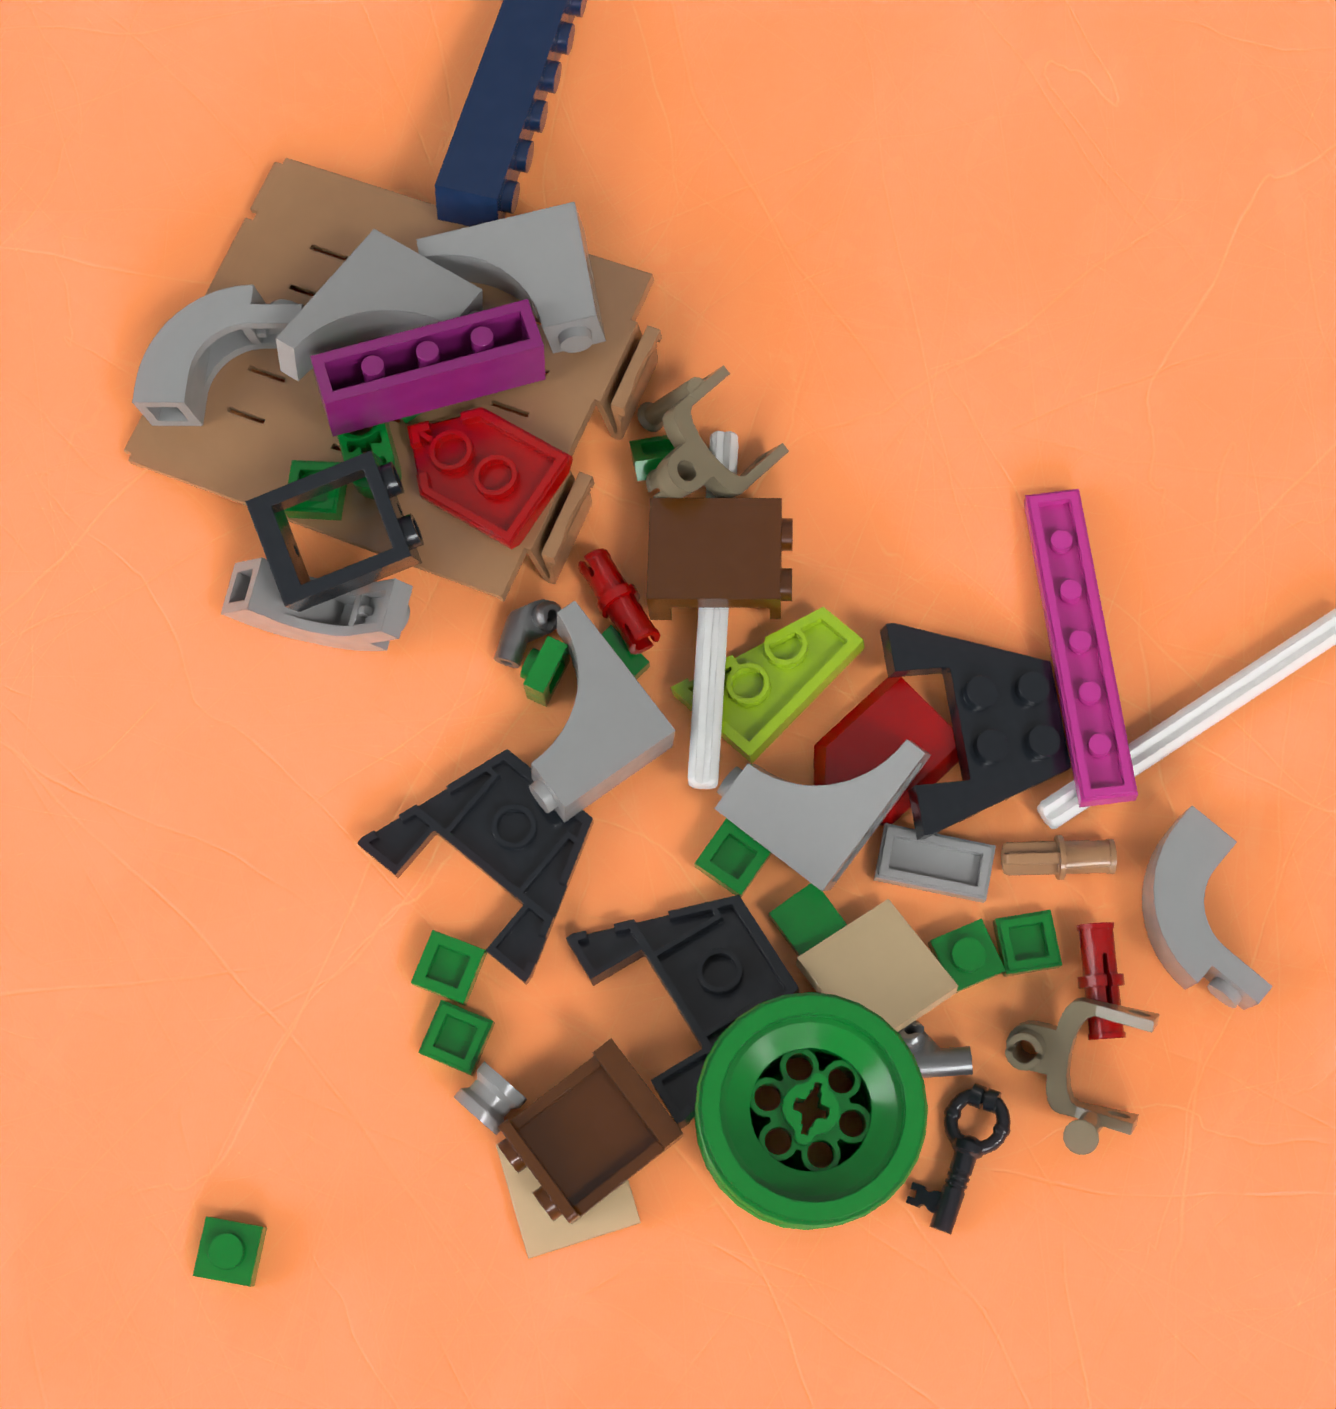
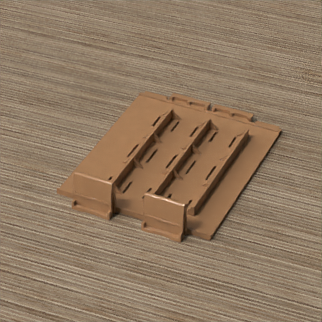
M285 158L283 164L274 162L250 208L252 213L256 214L254 219H244L205 295L229 287L254 285L266 304H271L274 300L284 299L305 306L312 296L294 291L293 288L315 295L345 262V260L313 249L347 259L371 231L376 229L419 254L416 239L469 226L438 220L437 208L434 204ZM589 254L605 333V342L592 344L588 349L581 352L568 353L562 351L553 354L542 325L537 324L544 344L545 373H548L545 380L430 410L420 414L406 424L402 418L398 419L400 422L389 421L401 466V482L404 488V493L397 495L404 516L410 513L414 516L424 541V545L417 547L422 563L413 566L414 568L494 596L504 602L525 556L528 554L542 578L550 584H556L592 506L590 491L595 484L593 476L579 471L575 480L570 470L568 476L522 543L514 549H510L421 498L416 477L418 474L415 458L410 445L407 426L424 421H429L432 424L459 417L460 412L483 407L573 456L590 417L597 406L611 437L622 440L658 363L657 342H660L662 339L661 329L647 325L642 335L638 322H636L654 283L653 274ZM470 282L483 290V310L520 301L498 288ZM533 313L535 321L541 323ZM256 349L245 352L230 360L220 369L209 388L203 426H152L142 415L124 449L125 453L130 455L128 461L137 467L153 471L247 506L245 501L287 485L292 460L344 462L342 452L335 450V447L340 448L337 436H332L314 370L311 369L299 381L280 371L277 349ZM254 369L269 374L271 376L285 380V382H281L270 377L252 372L251 370ZM496 404L528 415V417H524L492 405ZM233 410L245 414L247 416L264 421V423L262 424L250 420L248 418L231 413L230 411ZM373 426L352 431L349 433L357 436L364 435L367 432H369L373 428ZM352 482L347 484L341 521L288 518L286 515L289 522L376 554L393 548L375 500L360 494Z

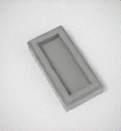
M885 823L873 881L984 903L987 899L996 846L941 834L917 840L915 829Z

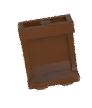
M650 498L646 593L650 620H672V607L768 608L770 610V619H781V601H792V568H782V551H793V518H782V498Z
M612 1038L596 1049L591 1059L513 1119H507L498 1126L506 1137L497 1144L518 1173L528 1167L541 1186L532 1193L553 1221L563 1215L570 1224H573L679 1141L684 1135Z

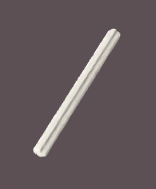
M715 431L710 435L709 450L727 469L737 474L738 435L732 431ZM706 488V498H717ZM729 608L698 609L687 777L689 786L695 789H714L717 787L719 780Z
M1336 608L1129 743L1134 776L1136 777L1336 645ZM1073 780L1042 800L1037 806V811L1049 828L1057 829L1090 806L1079 808L1075 782Z

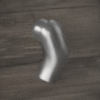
M541 599L510 612L506 619L494 660L508 667L519 668L527 643L550 634L557 629V612L561 610L560 605L554 601Z
M914 1021L898 1032L914 1055L923 1078L973 1075L970 1046L940 1048L924 1031V1026L918 1021Z

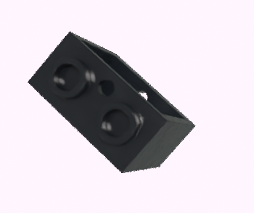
M369 451L245 501L285 607L301 612L422 563L417 547L424 545L423 537L414 516L411 513L405 516L403 514L397 495L404 493V488L399 474L391 461L384 464L380 457ZM366 477L393 548L311 581L284 510Z

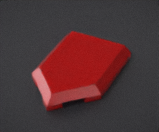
M483 407L460 412V416L432 424L429 421H424L407 426L410 445L415 458L418 474L416 477L421 498L510 549H514L522 543L568 476L573 462L571 455Z
M887 677L814 745L813 785L836 784L859 777L885 762L901 747L906 739L913 741L931 754V756L889 811L880 826H884L885 823L893 824L911 807L908 790L915 785L937 783L959 762L953 728L902 677Z

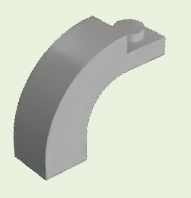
M254 285L225 288L195 300L167 321L149 344L138 369L132 403L152 426H203L209 388L220 369L230 360L245 352L256 349H277L276 337L301 311L304 305L284 299L274 300L271 304H266Z
M261 557L235 563L221 615L263 631L294 640L345 650L387 651L390 640L400 638L401 631L409 620L410 607L408 604L413 586L396 578L372 582L297 612L284 606L267 559ZM309 576V578H310L311 581L314 580V579H317V578H314V577H310V576Z
M1192 805L1168 829L1150 857L1142 888V913L1145 928L1156 956L1166 971L1184 990L1197 984L1204 977L1210 982L1207 986L1208 990L1220 1002L1230 1008H1236L1238 1005L1241 1009L1246 1010L1258 1005L1273 986L1217 939L1208 923L1204 906L1205 890L1211 874L1235 846L1237 841Z

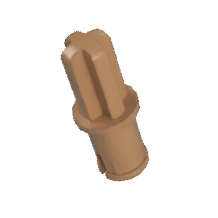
M1056 835L1054 841L1004 843L1001 849V865L1003 873L1008 876L1055 875L1057 880H1064L1066 874H1115L1117 851L1114 839L1065 841L1062 835Z

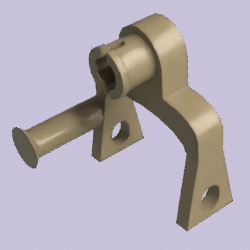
M724 365L703 379L693 377L654 403L645 402L638 408L637 417L641 426L650 432H657L664 427L667 437L674 446V449L661 460L657 468L650 471L647 475L646 487L648 492L656 488L660 490L653 498H683L700 489L703 485L717 498H734L748 489L789 452L782 443L760 455L738 476L727 469L709 450L693 423L691 410L694 404L730 375V372Z
M1081 997L1076 998L1065 1008L1059 1019L1058 1026L1041 1021L1027 1020L1017 1025L1009 1033L1005 1050L1007 1061L1018 1070H1030L1047 1075L1046 1095L1051 1109L1059 1114L1077 1118V1120L1071 1121L1063 1132L1064 1143L1071 1152L1077 1155H1086L1093 1152L1099 1143V1132L1103 1127L1131 1135L1137 1126L1139 1114L1080 1102L1074 1097L1071 1087L1070 1067L1076 1038L1083 1023L1087 1018L1096 1016L1152 1033L1158 1025L1159 1013ZM1022 1040L1030 1042L1034 1046L1035 1052L1038 1053L1030 1054L1026 1052L1022 1047Z

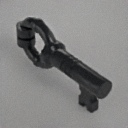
M976 1083L972 1088L958 1093L944 1110L945 1133L955 1152L949 1167L950 1171L947 1173L948 1177L944 1181L946 1183L943 1185L941 1192L935 1190L929 1192L927 1187L912 1182L910 1189L917 1192L915 1198L908 1196L905 1202L917 1208L926 1206L931 1213H934L929 1227L949 1235L952 1234L965 1196L964 1191L967 1190V1183L970 1181L969 1176L972 1175L976 1160L982 1158L983 1155L997 1150L1011 1131L1009 1110L1001 1098V1092L991 1088L987 1091V1087ZM967 1104L978 1109L983 1105L984 1111L996 1115L993 1133L987 1139L980 1141L972 1135H963L961 1133L958 1119L961 1117V1110Z

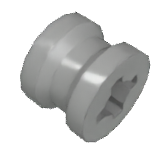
M485 1061L477 1069V1079L468 1088H461L454 1096L462 1106L496 1135L501 1131L498 1126L504 1122L505 1116L511 1109L521 1108L528 1100Z

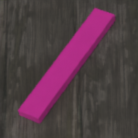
M1079 489L1025 495L1024 508L1079 808L1136 801L1138 791Z

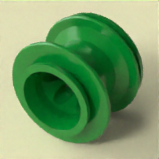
M804 992L782 995L759 1003L737 1017L719 1036L705 1059L697 1083L694 1119L697 1143L705 1166L718 1187L738 1207L759 1220L782 1228L814 1230L840 1226L865 1217L886 1203L906 1182L919 1159L926 1136L928 1104L924 1080L914 1055L901 1035L881 1016L858 1002L837 995ZM802 1058L808 1061L811 1065L810 1076L804 1080L791 1078L786 1070L788 1060ZM834 1069L840 1070L851 1081L852 1088L847 1093L835 1092L830 1087L828 1077L829 1073ZM771 1086L776 1089L780 1096V1104L777 1108L765 1111L756 1105L754 1096L756 1090L760 1087ZM814 1087L819 1088L816 1096L818 1098L817 1108L826 1112L825 1119L817 1118L806 1131V1135L801 1134L803 1124H801L802 1113L793 1109L794 1102L803 1103ZM851 1111L859 1115L862 1121V1131L859 1136L850 1137L841 1131L839 1119L843 1113ZM781 1129L788 1134L791 1144L786 1153L777 1155L767 1149L765 1137L769 1131ZM823 1142L831 1148L832 1160L827 1167L818 1168L810 1163L807 1151L812 1143Z

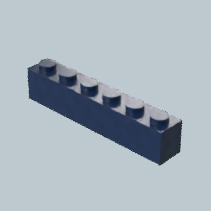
M503 0L434 185L438 220L470 227L503 219L506 213L514 214L520 194V183L517 180L520 172L528 173L534 154V141L531 140L534 132H543L548 113V102L545 100L548 92L553 94L557 92L562 64L559 60L562 54L569 55L575 35L573 20L575 16L583 17L587 0Z

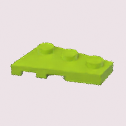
M821 607L766 636L764 643L735 658L733 655L726 657L721 738L752 764L865 649L864 640L825 607ZM687 678L670 688L673 696L692 711L694 680L689 681Z

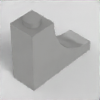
M575 201L416 239L420 255L466 281L498 288L520 301L528 299L532 312L542 324L553 354L562 351L568 353L581 352L588 349L592 344L606 341L585 230Z
M373 229L276 337L280 371L299 381L307 372L313 369L310 358L312 355L483 311V290L378 230Z
M573 601L557 612V633L562 641L568 645L577 679L575 703L562 732L553 744L531 763V779L533 783L529 785L532 795L546 813H550L555 809L564 823L672 748L676 731L576 601Z
M906 739L891 757L875 769L845 782L818 786L796 784L771 774L759 765L747 763L743 770L736 766L725 777L717 790V793L722 798L714 809L822 892L830 891L925 765L931 754L913 741Z

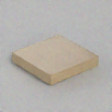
M889 899L798 956L796 960L797 968L817 993L833 994L858 1002L881 1016L897 1032L956 994L958 989L956 982Z
M496 1144L528 1259L641 1223L629 1180L573 1224H570L563 1215L553 1221L532 1193L541 1186L528 1167L518 1173Z

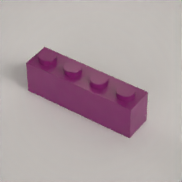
M528 299L310 356L318 390L333 437L546 379L544 344Z

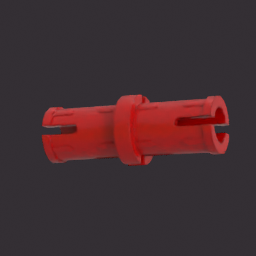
M596 549L586 554L584 558L591 567H588L585 561L580 560L578 569L598 598L597 607L603 618L607 619L609 617L631 654H640L654 646L652 641L658 642L661 635L639 603L640 594L635 585L632 583L629 585L607 549Z
M1114 922L1076 925L1077 931H1079L1083 976L1077 977L1078 989L1085 990V998L1121 1005L1119 986L1125 985L1124 974H1118L1113 932V928H1115ZM1096 1016L1087 1018L1088 1040L1126 1038L1123 1024Z

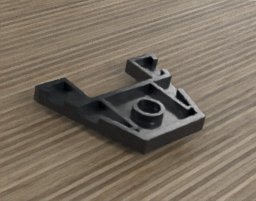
M887 623L880 630L888 678L929 674L943 675L962 781L915 785L908 790L917 840L933 836L958 822L960 823L985 809L1027 791L1071 768L1051 661L897 623Z
M506 749L447 785V789L421 805L418 806L416 804L399 814L398 819L377 832L373 830L366 834L357 844L398 879L429 842L438 835L514 897L523 906L488 946L486 952L527 985L534 975L594 820L584 810L565 823L555 809L550 813H546L529 789V785L533 783L531 767L510 750Z
M739 895L668 911L669 915L637 923L634 919L615 923L614 928L590 934H587L585 930L566 937L568 945L593 986L640 958L646 957L702 1048L651 1079L653 1087L680 1129L687 1126L695 1117L697 1083L705 1059L719 1036L737 1017L759 1003L782 995L799 993L798 985Z

